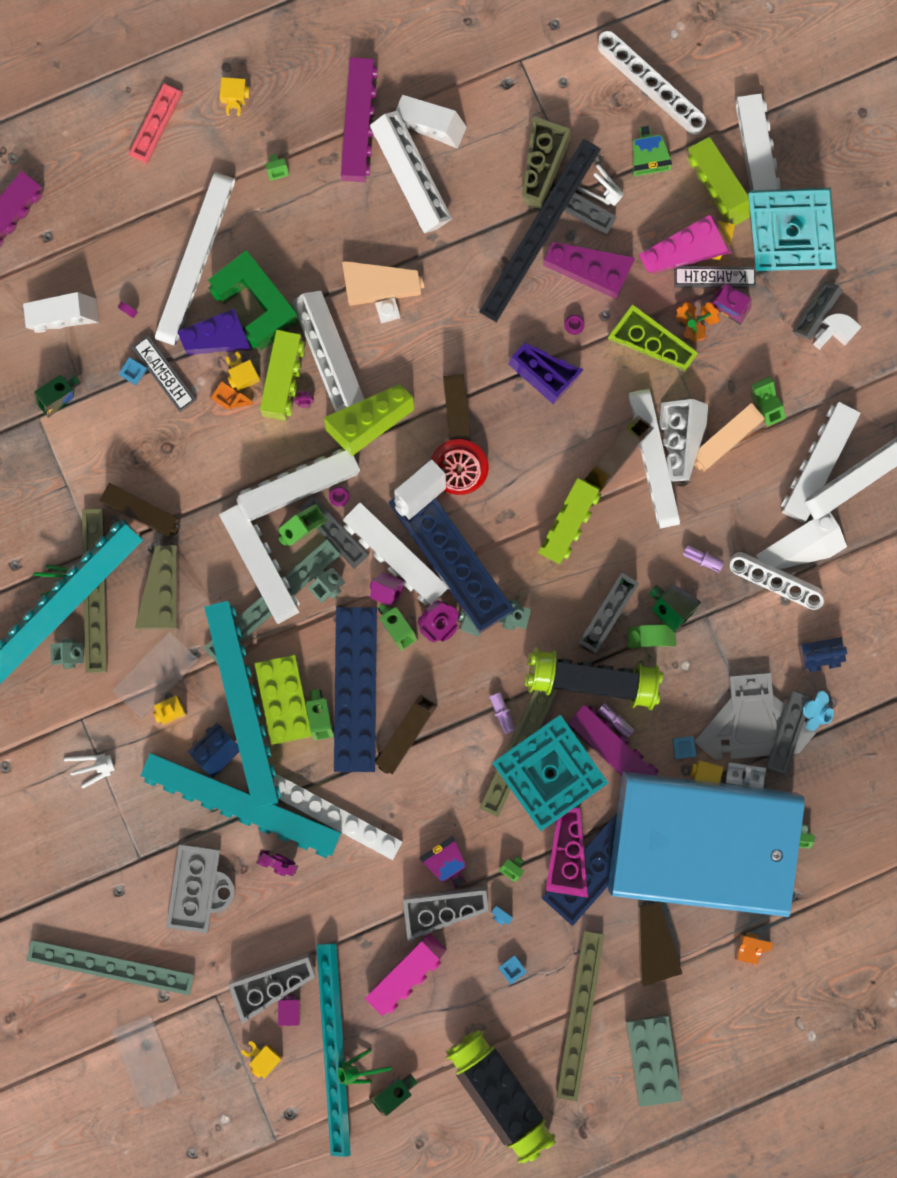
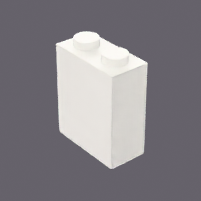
M432 459L394 491L395 509L401 516L405 515L409 520L446 489V475Z

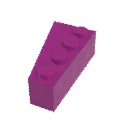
M553 242L544 259L543 266L617 299L635 258Z

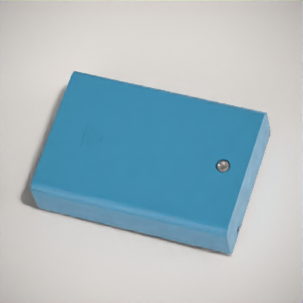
M623 771L608 892L611 896L789 917L805 804L804 796L797 792Z

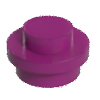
M570 315L564 323L565 330L571 335L580 334L585 326L583 318L579 315Z
M311 392L296 393V398H294V403L301 408L310 407V404L314 403V397H312Z
M335 487L329 493V500L332 505L343 507L349 501V493L344 487Z

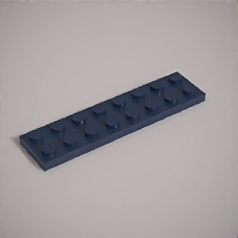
M395 498L389 501L390 507L479 633H482L514 612L513 606L436 498L410 520L405 515L401 516L395 509Z
M336 607L334 772H375L377 608Z
M617 813L584 849L588 898L547 891L542 897L550 907L572 926L608 887Z

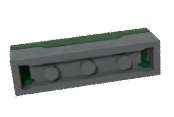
M624 573L619 575L577 643L579 646L594 655L597 653L639 585L637 581Z

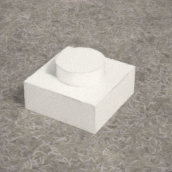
M395 297L375 303L381 324L400 318Z

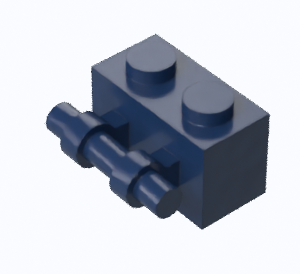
M842 637L798 645L802 669H808L809 673L821 671V666L829 665V669L841 667V663L846 662L847 648L843 646Z
M218 723L205 730L206 733L198 741L195 740L192 743L193 746L187 751L212 778L239 753L238 743Z

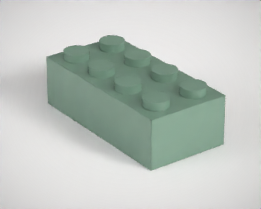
M663 1014L625 1020L638 1105L644 1107L682 1101L669 1016Z

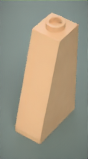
M347 261L342 262L349 306L378 302L394 297L397 299L421 295V289L424 288L423 277L418 276L417 270Z
M752 403L748 405L699 448L694 466L698 470L702 469L705 472L755 430L765 418Z

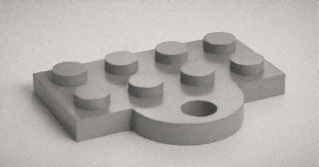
M179 845L166 928L208 933L211 913L221 912L231 905L235 897V886L228 875L218 871L221 850ZM222 887L229 889L230 896L228 899L219 897V890Z

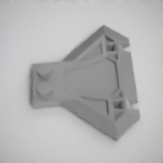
M771 673L729 676L731 698L694 743L714 760H722V753H730V759L769 756L786 709V705L773 695ZM805 721L793 754L800 753L816 734L815 730L810 731L806 729L807 723ZM721 740H728L729 745H721Z

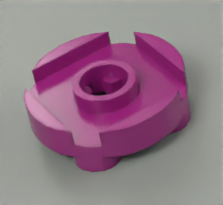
M437 600L426 608L422 616L418 618L417 623L420 626L421 634L431 642L439 640L443 642L451 638L458 627L456 622L459 614L450 604ZM439 619L442 622L440 625L436 624Z
M260 850L257 864L266 868L270 866L274 868L276 874L281 876L286 874L293 876L296 874L299 865H295L294 861L278 853L271 856L269 855V850Z

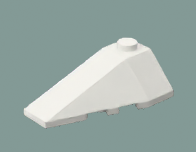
M695 399L661 403L659 423L665 436L663 444L667 447L668 452L666 460L670 481L690 479L707 425L708 404Z
M829 512L818 519L809 521L757 554L756 557L758 560L775 568L784 569L830 558L846 548L847 545L839 525Z

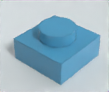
M129 357L119 372V376L137 386L148 369Z
M694 736L672 739L675 759L696 757Z
M495 906L491 911L494 914L492 919L502 926L504 923L509 925L513 919L512 916L498 906Z
M515 955L498 967L510 985L527 973Z

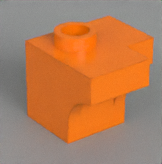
M746 932V936L740 934L735 959L758 965L761 954L766 951H772L773 943L758 939V934Z

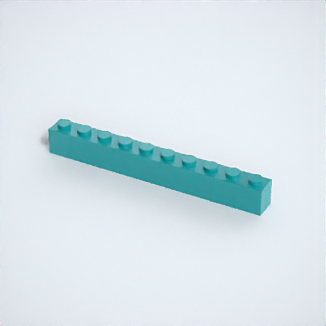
M124 519L120 522H115L111 526L110 532L105 537H100L95 543L96 546L91 551H86L82 555L81 561L76 566H71L62 580L54 583L48 595L40 597L37 601L38 605L33 610L29 609L23 615V620L18 625L14 624L9 629L8 635L4 639H0V684L143 541L141 535Z
M229 601L204 606L253 808L258 809L279 803L278 798H281L279 785H274L273 778L276 777L274 765L270 766L268 758L271 757L269 745L265 746L263 738L267 737L264 725H260L258 717H262L260 707L255 705L253 697H257L254 685L249 683L248 677H252L249 665L244 663L243 657H247L245 647L240 645L238 639L242 637L239 625L235 626L234 618L237 617L235 606H230Z
M152 753L149 754L140 775L145 778L144 782L155 786L158 783L164 786L163 790L174 794L177 791L183 794L182 798L193 802L196 799L202 802L201 806L209 810H212L213 807L220 809V814L228 818H231L232 815L239 817L240 823L251 826V823L258 825L259 831L270 834V831L277 833V838L289 842L290 839L297 842L296 846L308 850L309 847L316 850L315 854L327 858L328 855L333 856L342 834L339 831L274 804L254 809L250 794Z

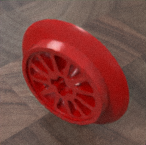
M464 439L449 440L441 444L431 457L441 470L442 468L449 469L444 471L445 475L451 474L446 479V489L444 490L449 494H470L479 489L488 476L489 463L486 454L478 445ZM455 453H460L459 459L456 458ZM462 454L468 455L464 460H462ZM452 455L454 461L448 458V456ZM470 458L474 460L473 462L467 463ZM457 464H460V466L463 468L462 472H458L457 469H454L456 468ZM464 476L467 477L470 481L466 482ZM454 477H456V483L450 482ZM459 478L462 479L463 484H458Z

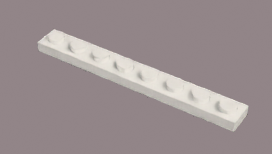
M278 774L273 778L274 785H279L281 798L278 799L387 858L394 859L402 841Z

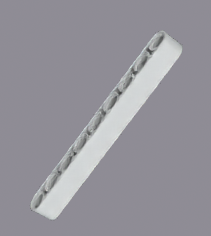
M217 172L212 177L157 328L156 340L174 346L178 342L179 335L177 331L182 330L230 199L235 178Z

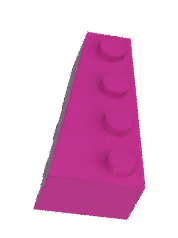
M708 215L640 253L639 256L647 272L655 274L679 266L733 253L716 217Z
M573 808L559 818L556 823L546 890L588 898L580 808Z
M431 933L427 934L365 997V1000L381 1016L386 1012L391 1014L399 1006L396 1002L401 998L405 1000L413 992L411 988L415 984L419 986L427 978L425 974L430 969L434 971L442 963L440 958L447 949Z

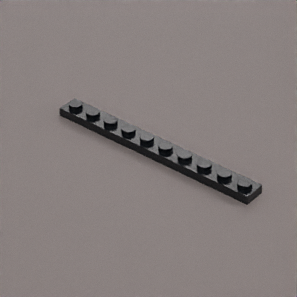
M583 138L480 309V314L495 323L498 322L601 151V148Z

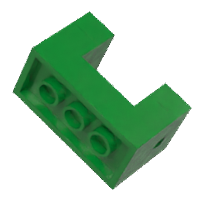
M247 250L208 279L210 284L208 289L217 302L221 300L223 304H226L247 288L264 309L265 313L245 327L247 331L245 336L254 349L258 347L260 351H263L274 342L276 330L287 332L299 323L297 313Z

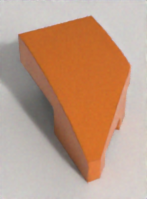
M222 381L210 397L211 400L226 410L254 403Z

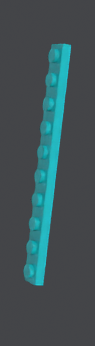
M317 944L330 1156L347 1157L351 1156L346 1086L340 1083L337 1075L338 1068L342 1067L341 1063L345 1061L337 945Z

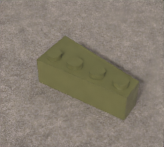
M533 116L522 198L524 204L541 209L549 196L572 139V133L569 128Z
M176 545L155 546L135 625L137 630H179V548Z

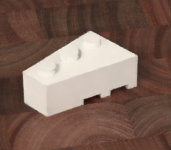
M402 95L396 108L407 130H414L458 149L467 127L455 110Z
M79 292L23 304L26 328L34 330L35 333L45 332L46 329H61L69 326L99 323L96 299Z

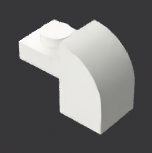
M845 314L830 315L821 323L825 329L822 328L815 336L817 341L813 345L820 350L833 335L845 346L859 331L861 326Z

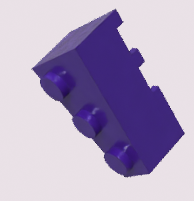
M234 309L177 331L187 355L251 350Z
M524 343L514 353L508 363L510 367L553 405L573 385L584 370L580 367L576 368L562 359H556L548 355L547 352L527 343Z

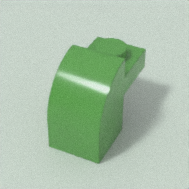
M769 376L752 384L753 392H751V396L756 409L765 418L763 421L768 427L785 419L784 406L776 395L774 381Z
M667 625L628 627V648L676 646V632L674 633Z

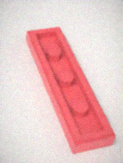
M163 83L129 152V156L148 164L183 94L182 91Z

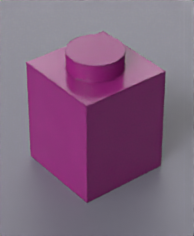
M382 572L376 578L374 577L370 583V598L392 607L401 598L404 581Z
M285 995L283 999L278 1001V1026H299L300 998H295V995Z

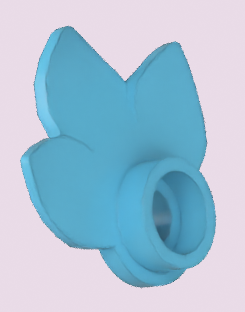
M818 691L815 701H807L803 707V714L808 718L806 729L810 731L816 730L820 724H829L834 717V711L828 705L829 697L824 691Z

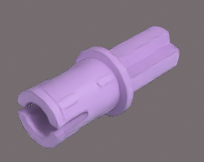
M686 546L684 549V556L698 562L699 566L703 565L719 573L724 564L723 560L708 554V551L704 553L691 546Z
M499 692L490 696L489 698L496 712L495 717H498L504 733L507 734L514 731L515 726L509 714L510 709H507L502 693Z
M606 702L597 711L625 738H629L634 732V729L621 718L622 715H618Z

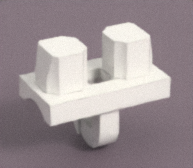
M729 762L726 783L763 788L766 768ZM743 771L746 772L744 779H742Z

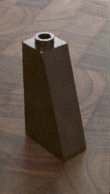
M464 374L443 376L449 439L471 441ZM455 453L456 458H460V453Z
M638 415L623 430L584 480L599 487L600 493L654 427Z
M108 483L99 500L106 507L170 539L172 535L176 536L181 525L178 524L180 522L178 518L111 483Z
M422 695L415 700L375 763L382 772L393 775L438 705Z
M642 901V906L638 907L640 983L642 986H646L683 973L660 902Z

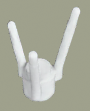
M597 164V169L609 182L608 184L601 176L594 173L598 181L607 188L603 194L606 198L582 187H578L577 190L603 202L607 206L610 203L615 206L624 193L605 170Z
M105 753L90 756L64 757V761L97 760L95 765L70 773L71 775H76L97 769L98 773H101L82 784V788L106 776H110V772L115 771L111 755L106 756Z

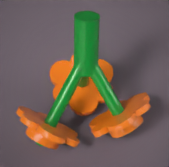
M684 302L682 306L677 307L676 321H682L683 324H687L685 326L684 338L691 339L693 343L698 340H704L706 338V326L701 325L700 321H707L709 325L720 321L719 310L711 302L701 307L702 313L698 318H696L697 315L695 313L697 308L692 306L690 302Z

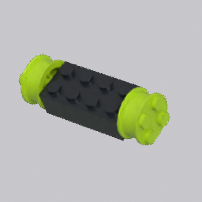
M535 647L533 652L528 654L527 665L530 667L529 674L525 675L524 686H528V692L530 693L533 690L544 691L546 695H549L553 688L630 699V706L632 708L639 705L646 706L648 710H652L654 705H658L660 702L658 688L663 680V672L659 671L658 665H654L653 668L644 667L638 662L634 669L618 668L616 671L613 670L614 666L598 665L596 668L593 667V663L577 662V665L572 664L573 660L557 659L556 662V650L544 652L539 651L538 647Z
M476 1030L473 1033L470 1032L461 1039L463 1042L458 1045L455 1044L446 1050L447 1056L445 1058L447 1060L451 1059L457 1068V1078L503 1145L513 1149L518 1156L517 1162L523 1164L527 1161L532 1162L540 1156L539 1152L544 1148L548 1149L556 1143L554 1140L556 1135L548 1131L544 1125V1117L494 1045L490 1046L483 1037L484 1031Z

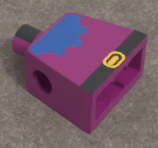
M728 284L719 287L710 301L715 308H718L720 313L740 325L751 309V298Z
M453 836L420 857V860L442 883L450 879L455 888H458L466 882L460 873L466 867V864Z

